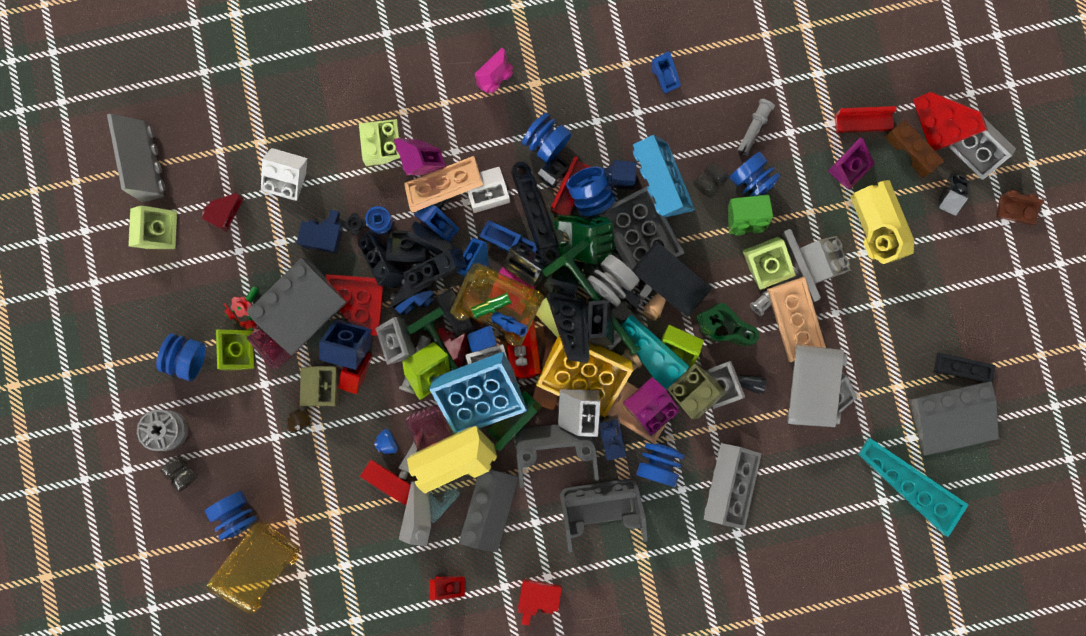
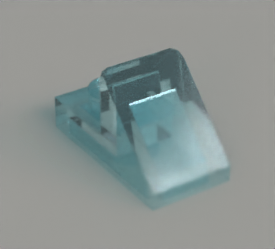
M457 488L453 491L449 489L442 496L443 502L432 492L429 493L432 523H435L459 497L461 492Z

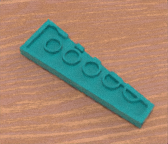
M868 438L858 455L944 536L949 537L968 504L871 438Z

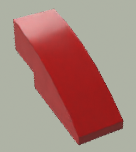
M370 460L360 477L406 505L411 484L375 460Z

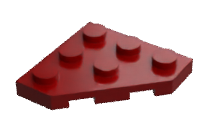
M929 92L913 99L927 142L935 151L988 130L983 114L978 110L934 92Z
M326 274V279L347 302L339 310L351 324L372 329L371 336H378L376 328L381 324L384 286L378 285L375 278Z

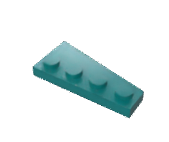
M632 314L621 325L635 345H639L641 348L636 353L641 362L666 391L689 368L682 359Z

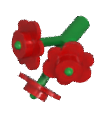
M252 287L246 298L244 296L240 298L237 296L233 297L231 309L224 303V306L227 308L224 310L226 317H229L231 320L235 318L238 322L239 320L236 315L238 317L248 316V321L239 323L241 327H245L247 330L257 329L258 325L246 311L252 307V302L259 289Z

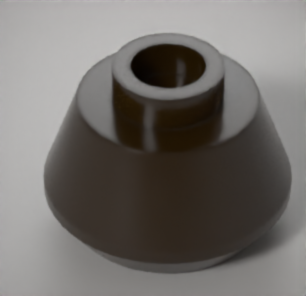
M299 409L289 413L290 417L287 418V430L290 433L303 430L312 424V418L305 411L300 412Z

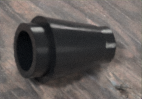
M740 374L739 382L741 387L759 395V393L764 394L767 379L763 378V376Z

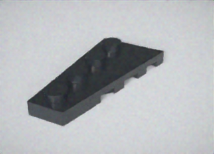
M548 292L546 298L567 359L587 363L589 360L586 299Z

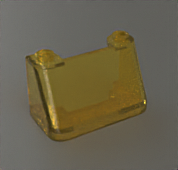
M475 263L468 271L450 313L459 320L469 319L470 316L475 318L471 307L486 302L488 298L493 299L507 292L512 304L499 308L496 312H500L507 317H514L516 321L527 325L529 330L544 296L520 282L484 265ZM490 312L477 318V320L504 332L506 341L509 344L521 347L526 335L520 337L494 324L491 321L494 313Z
M265 521L259 522L250 529L208 582L206 588L245 613H256L262 605L260 603L261 597L282 570L289 564L292 566L298 560L299 556L297 554L300 552V549Z

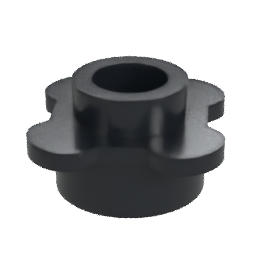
M352 213L343 225L346 229L351 230L353 235H358L359 231L366 227V221L361 220L357 213Z

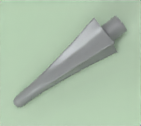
M423 428L419 429L411 448L399 466L401 470L399 477L406 480L408 473H410L407 458L417 452L424 431Z

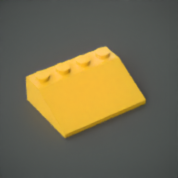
M558 336L536 386L560 396V389L599 391V415L606 417L633 372L632 361L602 346L595 347L590 341L589 360L587 363L568 360L560 336Z

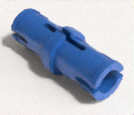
M495 312L492 315L491 321L503 327V330L513 332L520 337L526 335L528 331L527 325L516 321L514 317H507L500 312Z

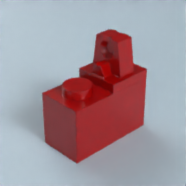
M523 579L518 605V613L523 614L521 624L529 626L531 615L536 616L538 609H542L541 612L546 614H553V611L558 612L562 586Z

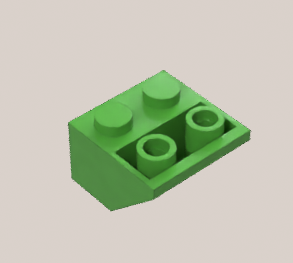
M769 195L731 199L728 205L729 234L740 236L747 232L758 234L767 230L773 217Z

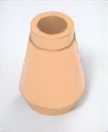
M658 293L655 294L644 306L643 314L654 321L660 318L666 299Z

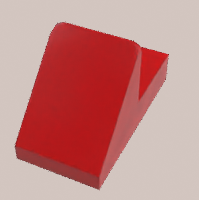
M465 576L435 577V579H430V600L436 601L465 596Z

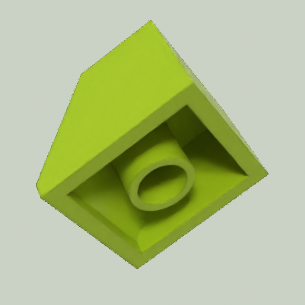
M668 325L661 339L670 350L689 366L688 369L695 364L704 340L671 325Z
M434 342L402 361L404 374L420 400L431 393L430 386L434 377L450 372L448 355Z

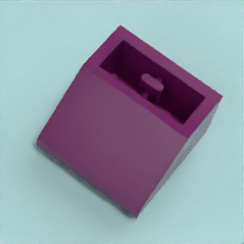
M394 139L396 150L401 158L406 175H426L446 167L439 148L418 139Z
M653 377L623 402L629 412L650 436L660 430L662 426L680 411L666 389Z

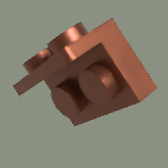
M1010 190L1000 195L996 217L1032 226L1036 225L1039 206L1043 205L1045 200L1038 199L1036 195L1025 196L1021 195L1018 191Z

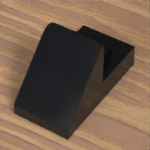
M556 155L538 172L540 179L550 187L555 188L566 175L570 164Z

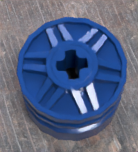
M547 112L532 123L522 140L524 146L530 145V151L540 147L537 156L546 164L561 152L572 135L563 125L554 130L557 120L554 118L550 120L551 115Z
M758 152L741 165L729 178L736 187L745 183L747 187L743 190L742 194L745 195L752 191L753 193L749 196L752 197L766 194L775 186L781 175L776 173L770 177L769 175L775 168L771 167L765 171L763 167L767 164L768 160L761 152Z
M601 167L583 169L575 173L567 181L568 191L574 199L578 213L582 216L599 214L607 210L615 202V195L608 184L605 171Z
M170 333L160 347L156 368L159 372L169 375L176 373L178 378L193 381L202 368L206 354V345L192 339L187 341L186 337Z
M645 443L644 448L652 450V454L642 453V456L649 459V463H639L636 475L676 487L679 475L671 471L672 467L681 468L682 465L674 462V459L684 460L685 455L668 446Z
M242 490L227 496L204 510L210 523L220 520L221 524L214 529L215 532L225 529V532L218 536L220 541L241 534L258 520L256 515L248 519L246 518L247 515L253 512L252 508L242 511L241 508L248 503Z

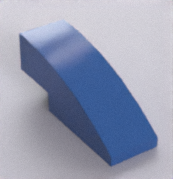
M490 220L487 221L479 236L507 253L510 251L509 248L520 242L538 254L535 243Z

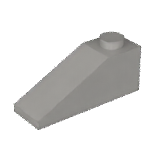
M411 482L399 540L411 545L427 547L431 529L430 491L423 493L416 486L415 482Z

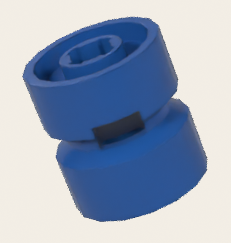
M375 206L368 210L365 221L374 234L383 236L392 230L394 221L385 208Z

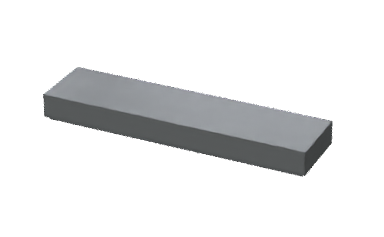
M788 229L781 235L793 263L801 275L800 278L805 277L811 299L814 303L820 300L821 297L792 230Z

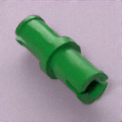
M506 292L496 298H488L486 302L471 307V310L477 319L487 313H495L497 309L512 303Z

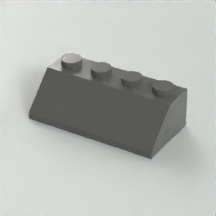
M490 469L489 472L478 476L459 544L480 550L498 552L519 479L518 476Z

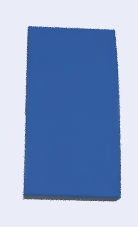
M432 291L416 294L399 304L395 309L402 316L404 314L408 315L415 309V304L421 309L424 306L427 308L434 301L433 297L435 295Z

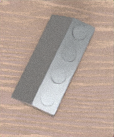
M721 443L703 520L745 529L762 453Z

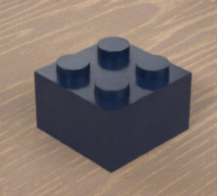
M335 319L319 342V360L356 370L371 348L372 329Z

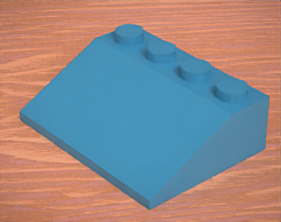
M652 135L633 144L635 149L633 155L636 161H640L642 166L640 172L649 183L647 189L651 197L654 196L656 204L654 206L657 213L664 217L695 211L668 142Z
M504 351L434 377L430 386V391L454 434L468 427L477 426L482 428L527 411L513 369Z

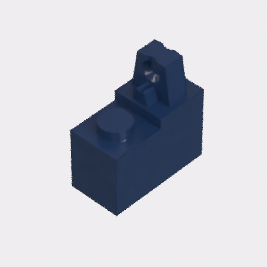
M614 160L613 165H609V168H602L605 171L611 188L634 189L637 162Z
M331 210L329 218L324 219V222L321 221L320 225L319 222L314 220L302 221L297 244L300 247L337 254L343 232L342 222H339L340 212Z
M614 415L600 418L599 428L607 461L626 457L627 451L619 416Z

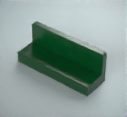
M526 391L522 393V397L527 411L495 422L488 429V433L498 441L494 447L499 452L542 407Z

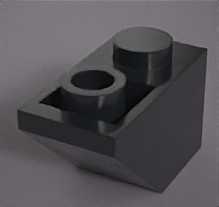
M951 173L939 198L938 208L956 216L968 199L969 180L963 175Z

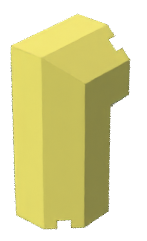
M890 180L879 182V186H868L850 196L867 237L863 244L868 256L871 259L879 260L882 264L899 260L914 253V238Z
M477 426L468 427L410 455L407 458L411 476H416L417 481H415L416 486L423 493H427L463 475L469 474L476 478L489 472L492 467L490 464L492 460H496L497 455L494 444Z

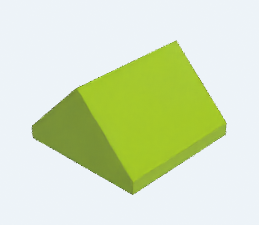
M216 330L217 369L225 371L253 369V330Z

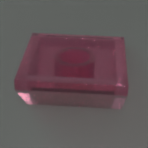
M262 329L246 338L273 369H279L299 351L297 350L293 355H290Z

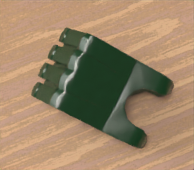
M561 215L554 219V228L565 232L569 238V241H562L557 245L561 256L585 238L590 242V245L573 257L574 259L588 264H597L603 262L609 254L614 256L615 242L612 240L615 239V234L612 231L613 223L608 218L598 216L596 219L588 221L577 216Z
M725 303L715 304L696 316L699 331L714 342H731L741 347H748L759 340L757 328L743 322ZM723 324L728 335H715L716 329Z

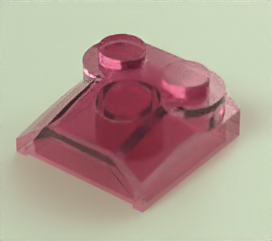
M438 405L430 406L405 418L418 451L454 435Z

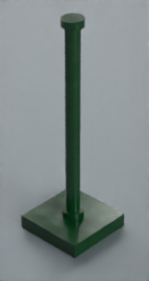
M587 238L542 270L543 274L547 277L561 266H568L592 300H602L575 264V259L573 258L590 245ZM612 314L614 330L629 348L631 356L634 355L641 348L639 345H635Z
M439 307L408 326L407 329L410 334H414L422 328L428 330L434 342L448 355L449 366L453 371L460 367L454 362L434 327V321L445 314L442 308Z

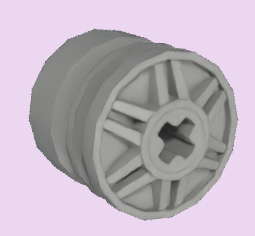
M609 254L601 263L605 273L595 270L593 273L597 278L590 275L587 280L601 298L618 306L621 303L618 297L622 299L626 297L622 287L631 291L640 280L628 266L615 256Z
M152 410L141 417L137 425V436L140 443L147 449L152 451H171L179 448L185 442L188 436V425L185 418L175 411Z

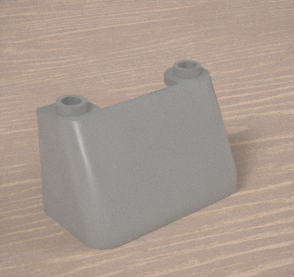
M796 344L789 402L790 409L787 417L788 424L835 427L836 424H840L841 412L837 411L843 366L847 365V354H844V350Z

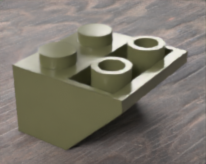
M694 364L667 389L691 419L700 418L726 394L719 383L697 364Z
M324 366L302 367L300 406L339 407L338 386L340 368Z

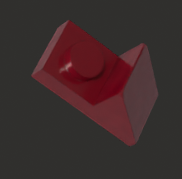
M444 327L438 329L437 332L458 367H461L469 347L467 335L463 334L455 339L451 331L447 333Z

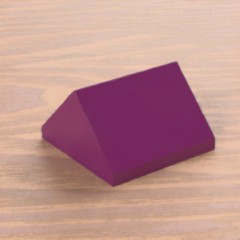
M859 138L828 170L831 175L849 190L875 164L863 138Z

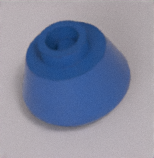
M383 429L376 437L377 441L374 442L379 453L393 454L399 449L389 429Z

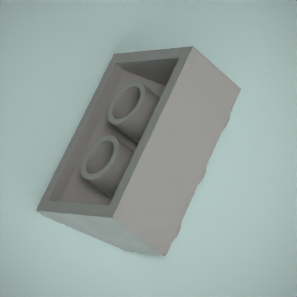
M985 118L987 131L948 146L982 180L1010 158L1016 150Z

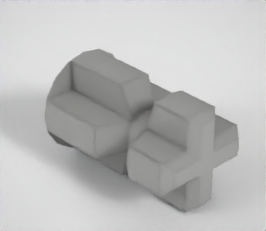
M515 347V356L519 357L516 360V366L527 365V359L523 358L526 355V347Z

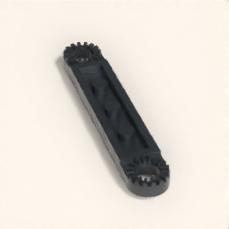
M519 161L513 166L511 174L538 254L547 260L546 254L550 253L556 260L561 255L559 254L530 166L525 162ZM517 168H522L526 174H518Z

